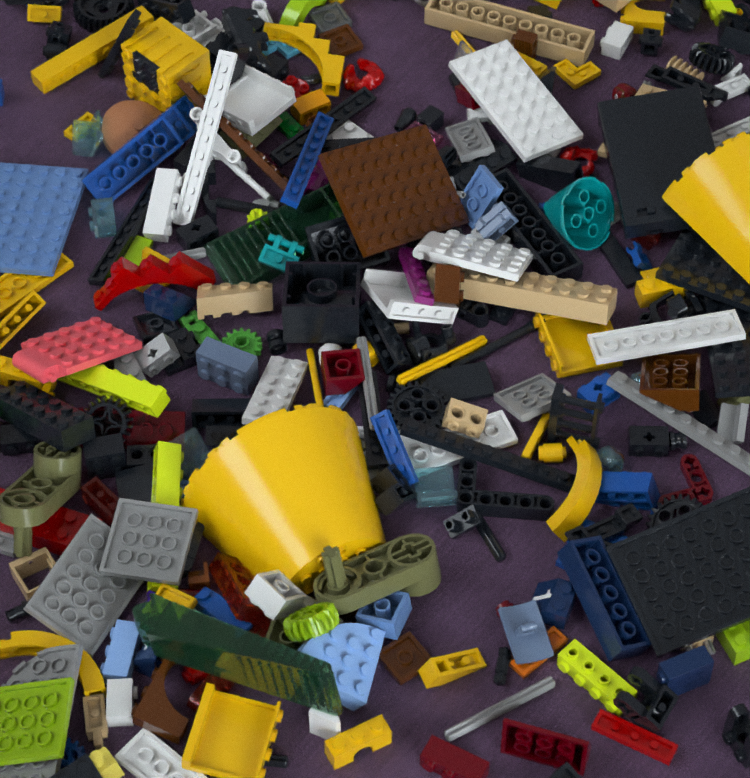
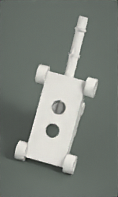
M194 107L190 110V117L197 124V129L203 112L200 107ZM217 133L209 165L213 159L221 160L237 176L241 177L245 183L258 192V195L268 200L271 194L247 174L248 168L241 161L239 151L231 149ZM180 187L179 189V196L181 194L182 187Z

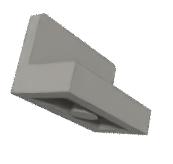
M722 403L720 405L716 433L722 435L735 445L743 443L749 404L740 403L736 406Z

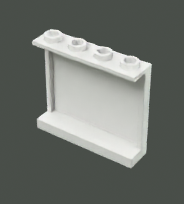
M245 65V75L229 87L222 116H225L235 128L253 136L294 104L296 98L292 86L286 85L278 79H274L266 73L256 70L254 67Z
M366 268L360 284L388 319L453 325L459 309L454 304L434 302L433 306L414 302L404 272Z

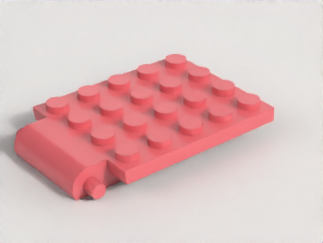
M91 317L90 320L77 322L72 326L62 327L57 331L44 333L43 336L29 338L27 341L22 342V350L17 351L13 355L12 364L17 369L44 384L49 381L55 382L60 377L143 349L142 341L136 339L133 335L125 333L122 329L112 326L111 323L101 320L100 317Z

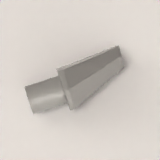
M273 196L268 200L261 198L252 202L279 208L281 202L274 200Z

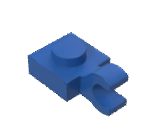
M634 241L633 250L626 247V251L632 256V263L637 269L649 270L653 268L647 255L643 253L640 243Z

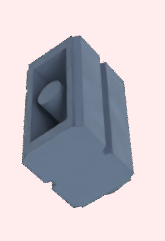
M501 201L494 204L486 215L479 217L474 226L484 239L496 241L519 220L509 207Z

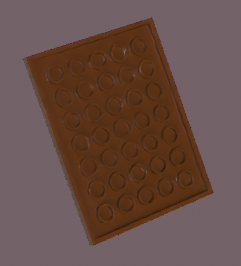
M426 124L321 153L318 156L363 258L423 239L431 231L442 233L455 226L457 228L469 223L466 211L459 196L456 194V189Z

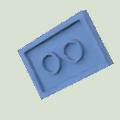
M485 165L478 166L464 189L466 197L460 198L469 218L468 225L472 230L475 228L474 224L477 223L478 218L486 215L491 210L504 189Z

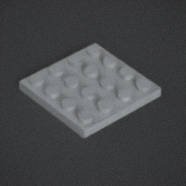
M119 498L99 573L108 576L180 586L199 513L198 509Z

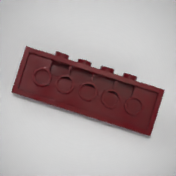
M105 406L97 408L93 416H103L107 408ZM113 408L114 417L122 422L121 415ZM131 409L132 412L127 417H134V420L128 422V424H132L134 427L127 429L131 432L130 436L124 435L126 441L123 442L124 449H127V446L152 445L158 443V441L182 444L181 451L185 450L186 411L163 410L161 415L156 418ZM106 416L107 418L104 419L103 422H106V426L108 427L109 424L113 423L108 421V416ZM94 423L95 431L102 435L100 426ZM110 428L108 435L119 433L121 428Z

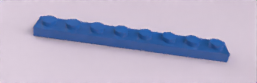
M318 111L280 202L297 209L334 118Z

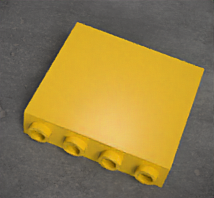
M538 312L533 317L534 328L538 329L539 340L541 343L543 342L545 354L551 361V369L555 371L558 378L623 365V361L596 365L587 341V334L614 330L610 320L607 325L549 314L541 315Z
M206 683L182 756V768L217 778H264L266 768L263 767L265 761L269 762L272 749L269 747L271 741H276L278 729H275L277 722L281 723L284 710H281V701H278L275 706L215 690V684Z

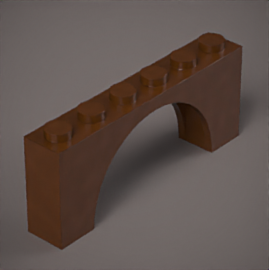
M192 609L188 615L182 617L179 632H175L170 640V644H172L170 649H165L160 659L162 661L160 667L154 669L151 675L152 682L149 686L146 685L141 694L143 698L140 704L136 703L131 712L133 724L177 745L180 744L189 727V719L176 711L166 696L164 682L169 670L178 660L195 652L211 651L227 655L236 636L235 629Z

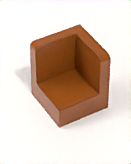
M207 561L203 562L204 570L188 573L190 589H203L205 586L211 589Z

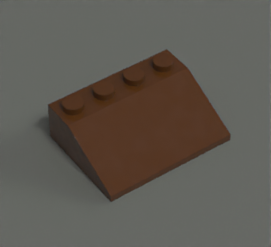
M658 354L643 357L639 393L679 411H699L701 354Z

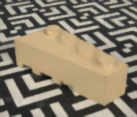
M261 281L257 284L241 282L236 285H231V283H221L220 285L205 283L198 286V320L204 319L205 315H213V318L221 317L224 313L232 314V316L239 315L245 310L248 313L273 311L272 283Z

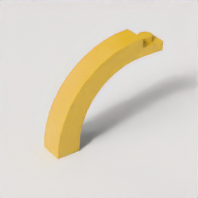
M572 435L566 441L573 449L577 458L575 481L565 501L546 521L552 532L564 543L568 540L565 532L580 526L591 511L599 493L602 480V465L598 453L585 439L583 441L581 439L576 440Z
M44 631L11 632V639L0 640V660L17 656H37V652L44 649L75 643L62 636ZM83 650L78 680L83 687L85 696L104 693V697L107 698L101 672L95 661Z

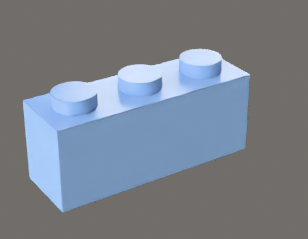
M117 619L115 627L111 628V643L105 649L106 661L105 663L102 662L100 667L104 684H107V679L132 677L134 670L133 657L139 650L143 636L141 623Z

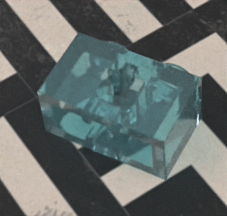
M112 197L91 200V207H88L89 218H93V221L89 222L91 232L94 231L95 239L115 236L117 231Z

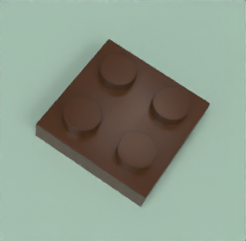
M349 24L318 34V39L330 40L329 54L347 56L363 50V43Z
M410 631L381 648L379 661L400 686L419 674L418 670L432 658Z

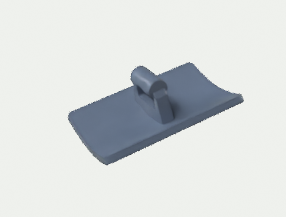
M535 600L498 609L516 664L533 663L554 656L546 627Z

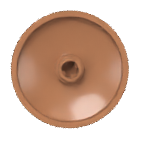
M126 100L113 105L105 113L101 123L100 132L104 145L113 154L157 118L161 112L154 106L138 100Z

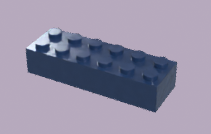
M601 535L570 540L557 554L608 661L611 662L641 655L651 646V643L610 559Z

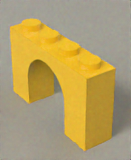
M632 0L621 9V14L624 15H621L620 22L633 26V33L643 34L644 28L661 30L660 36H663L665 12L643 10L637 7L635 3L641 0Z

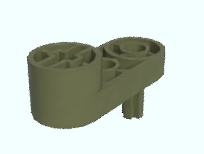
M40 442L33 449V466L0 494V522L14 527V554H16V557H29L32 554V527L46 522L80 489L82 449L80 446L62 452L45 442Z
M419 533L407 534L342 562L340 550L337 546L334 548L326 546L323 548L324 552L321 553L325 571L320 573L314 580L313 589L317 604L320 602L333 603L339 615L355 611L397 591L409 593L410 597L429 594L438 587L442 577L436 545L427 535Z

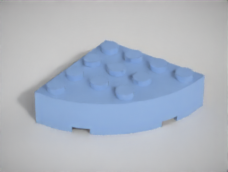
M360 623L338 624L328 633L304 642L288 660L282 675L317 693L320 692L322 687L326 686L332 701L355 711L367 703L386 632Z

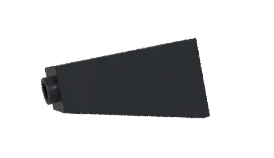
M542 155L525 163L520 158L516 163V168L521 178L556 192L561 191L577 179L584 177L581 162Z

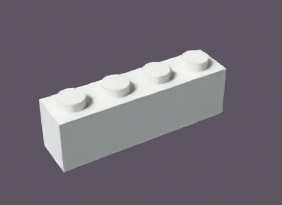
M156 169L142 232L145 238L157 242H168L169 236L172 235V221L176 217L175 207L176 203L179 202V189L183 185V177L178 169Z

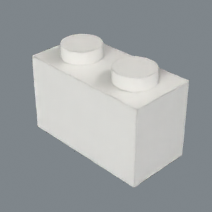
M614 21L613 25L608 27L606 36L602 37L600 41L601 54L620 60L633 38L634 27Z
M133 678L107 679L106 719L108 727L134 726L131 712L135 706L134 699H138V686H134Z

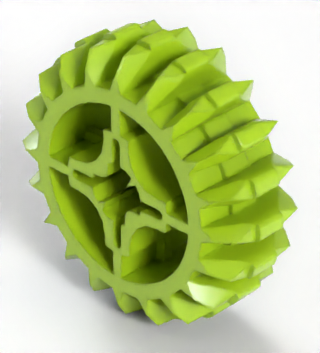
M314 603L289 614L284 619L283 629L289 641H308L311 638L315 639L333 630L339 624V613L333 603Z

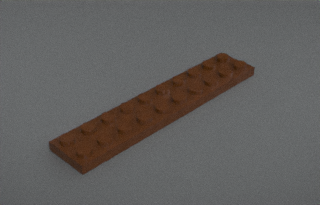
M181 79L177 85L194 104L203 110L206 98L189 81L185 83ZM221 116L219 128L284 192L289 180L285 176L283 177L280 171L237 128L235 129L225 116ZM304 195L298 205L303 211L309 208Z

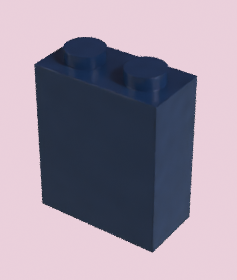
M702 645L660 662L656 672V680L661 685L665 684L677 696L710 682L714 660L706 647Z

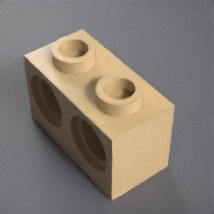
M451 398L445 409L442 427L466 434L469 437L479 438L485 427L488 410Z

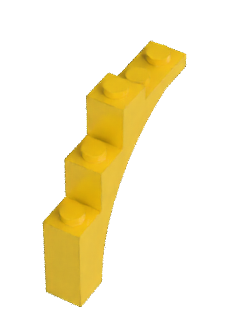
M265 22L264 32H267L269 40L288 44L305 54L315 64L321 75L322 91L325 95L339 97L345 56L329 54L330 40L315 38L316 24L299 22V26Z

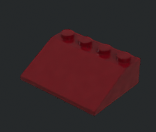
M504 718L500 753L557 769L562 764L568 762L579 775L584 776L591 750V743L589 741Z

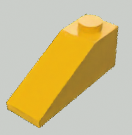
M473 648L430 658L418 672L426 689L447 684L485 668L487 665L479 649Z

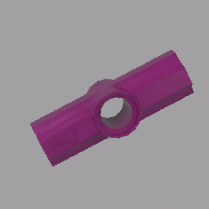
M319 160L305 188L304 196L306 199L315 200L329 181Z

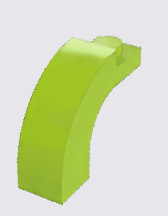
M290 0L279 24L299 26V22H304L308 12L313 7L325 6L327 0Z

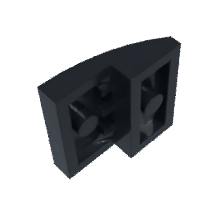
M153 462L115 472L119 498L151 502Z

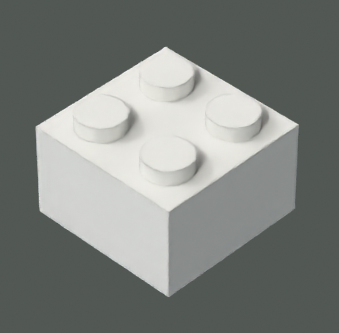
M279 569L257 574L245 591L251 603L259 606L264 611L265 616L272 620L288 617L289 614L298 611L307 597Z

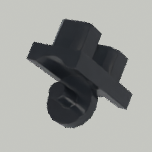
M472 504L444 520L443 523L451 539H455L465 532L473 530L474 527L480 525L483 521L477 512L476 505Z

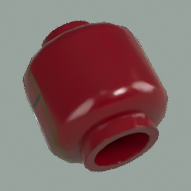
M620 83L613 89L612 99L635 96L637 90L627 83Z

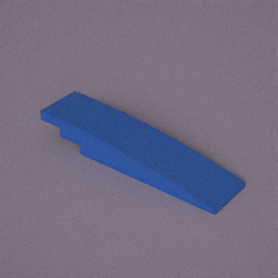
M186 95L161 113L81 180L103 209L181 147L185 141L198 131L197 124L190 117V110L195 106Z

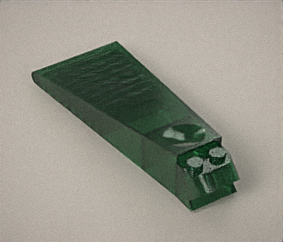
M329 183L302 196L297 209L284 205L208 242L204 248L206 255L224 283L236 285L241 282H249L250 284H257L261 281L269 282L284 273L258 262L265 243L273 246L274 242L268 240L270 233L276 236L279 234L284 239L291 242L296 241L299 243L298 245L305 247L302 254L296 251L294 253L295 256L300 257L299 261L302 262L310 257L305 227L343 217L344 214ZM281 245L278 248L285 252L289 251V248H286Z
M154 593L149 594L151 601L133 607L132 613L135 625L142 638V642L152 648L155 656L333 716L342 714L343 707L330 663L182 606Z

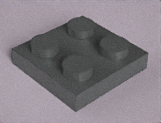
M338 1L308 12L309 19L313 24H316V29L320 34L346 24L353 27L352 20Z

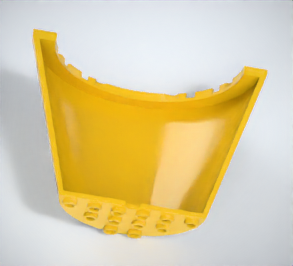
M743 131L735 137L723 141L722 144L724 146L716 147L715 151L710 155L704 153L697 158L691 166L681 172L683 177L678 182L674 180L670 184L662 198L750 284V134H746Z
M311 403L306 406L295 405V410L288 412L285 408L274 411L238 429V435L233 439L225 438L217 448H214L207 454L206 463L200 470L195 468L188 479L189 483L184 487L183 493L185 497L181 498L180 504L182 507L198 509L199 513L196 524L200 522L204 525L202 535L252 581L259 573L279 569L306 595L313 592L314 580L320 573L325 571L321 553L324 552L323 548L326 546H331V548L337 546L340 550L342 562L386 543L377 504L374 501L375 496L370 482L358 427L346 411H342L334 405L320 407L317 403Z

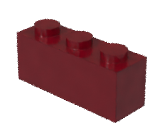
M434 735L430 737L420 754V766L428 772H435L441 775L442 778H486L489 774L490 762Z

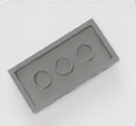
M478 117L445 127L446 134L452 146L456 148L461 163L471 162L475 158L485 157L495 152L494 145Z

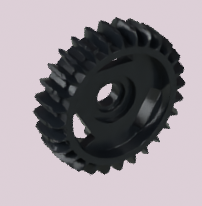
M74 0L73 15L76 23L79 24V27H83L84 30L88 29L89 32L94 31L95 33L135 10L134 0ZM108 10L106 13H101L100 11Z

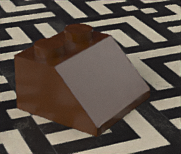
M436 264L435 303L460 306V301L464 300V290H461V282L464 283L465 271H462L460 266Z

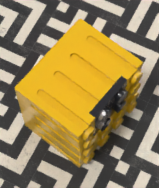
M163 17L158 18L121 44L123 51L121 56L124 62L123 69L126 75L124 78L127 87L126 93L131 99L134 98L135 100L146 102L163 113L185 95L177 85L181 79L185 83L189 81L203 96L207 95L212 78L209 50Z

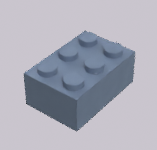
M206 337L196 351L198 376L204 380L212 381L221 387H227L249 396L259 381L258 359L253 354L210 337Z

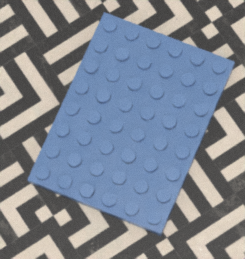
M0 162V273L54 276L85 188L81 180L89 174V169Z

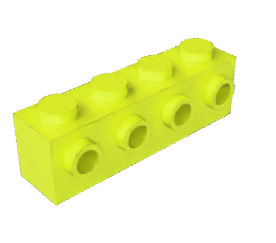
M576 639L558 653V668L563 673L570 675L578 686H583L589 691L592 698L602 702L610 713H614L618 717L623 714L613 703L618 691H626L637 699L638 691Z

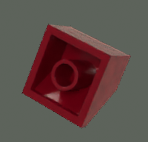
M359 348L321 352V371L326 396L346 394L365 380Z

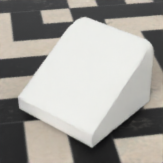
M742 63L736 65L721 80L724 82L741 75Z

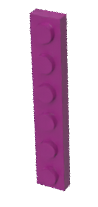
M400 247L398 256L414 302L433 306L435 299L421 261L413 257V248Z

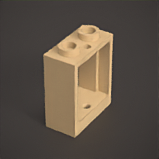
M46 547L32 552L29 557L24 556L8 563L12 577L27 601L30 600L39 586L29 590L23 579L46 568L51 570L56 563Z

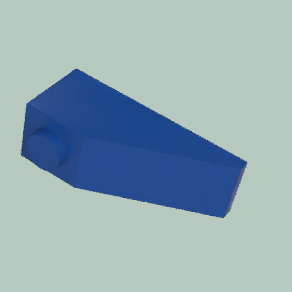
M206 586L194 596L198 601L194 608L203 615L235 629L236 639L239 640L253 627L252 623L222 596Z

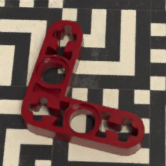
M693 454L683 455L680 469L689 488L664 494L659 498L658 502L664 504V498L670 501L672 495L678 499L679 494H682L683 497L690 495L692 499L697 498L699 503L702 502L703 505L709 504L713 498V489L698 458ZM693 476H698L702 479V481L694 482L691 478Z

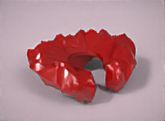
M364 58L357 60L359 69L368 72L362 79L356 77L353 64H349L343 71L345 88L355 93L364 86L368 90H375L384 80L382 69L373 61Z
M576 145L566 148L559 158L573 161L577 158H585L588 160V165L582 166L584 177H588L595 169L593 162L598 160V153L596 150L581 148Z

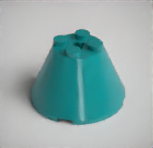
M595 177L577 179L554 194L543 206L545 216L560 235L573 247L580 250H593L602 245L610 234L609 228L615 218L612 194L607 185Z

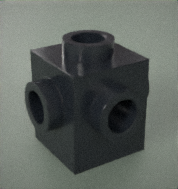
M53 20L51 26H48L46 29L47 43H64V45H68L71 40L73 26Z
M644 28L643 35L639 34L638 44L641 45L640 54L657 56L658 47H662L663 37H660L661 30Z

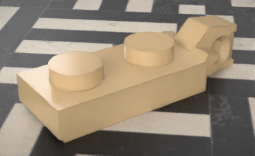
M104 693L83 697L86 734L89 741H94L95 750L104 747L103 739L108 738Z

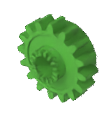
M240 328V331L233 329L232 334L227 332V338H222V343L255 356H261L262 342L261 337H257L256 331L251 333L249 328L246 331H243V328Z

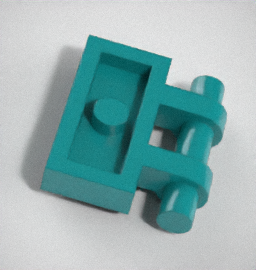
M270 233L268 240L274 242L273 246L265 243L258 262L285 273L286 261H299L300 257L295 256L294 253L296 251L302 254L305 247L298 245L299 243L296 241L286 240L279 234L276 236ZM281 245L286 248H289V251L285 252L278 248Z

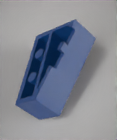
M602 471L601 486L595 502L618 508L620 505L625 506L633 503L637 510L651 511L650 515H653L654 512L651 509H658L657 502L661 496L652 473Z

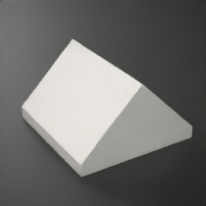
M325 686L321 688L309 710L310 733L324 739H329L341 733V724L328 689Z

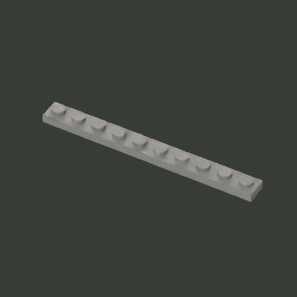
M617 371L608 378L606 385L750 476V454L738 445H735L722 435L692 418L689 414L640 394V384L624 373Z

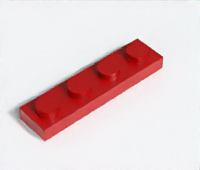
M603 709L599 710L591 725V730L668 766L678 750V744Z

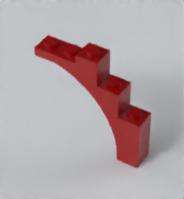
M181 251L173 256L169 263L150 254L141 261L140 266L121 256L117 262L112 264L110 268L111 277L106 280L100 290L95 292L93 299L95 308L102 311L113 298L137 287L170 283L198 290V286L210 283L214 285L217 281L214 270Z

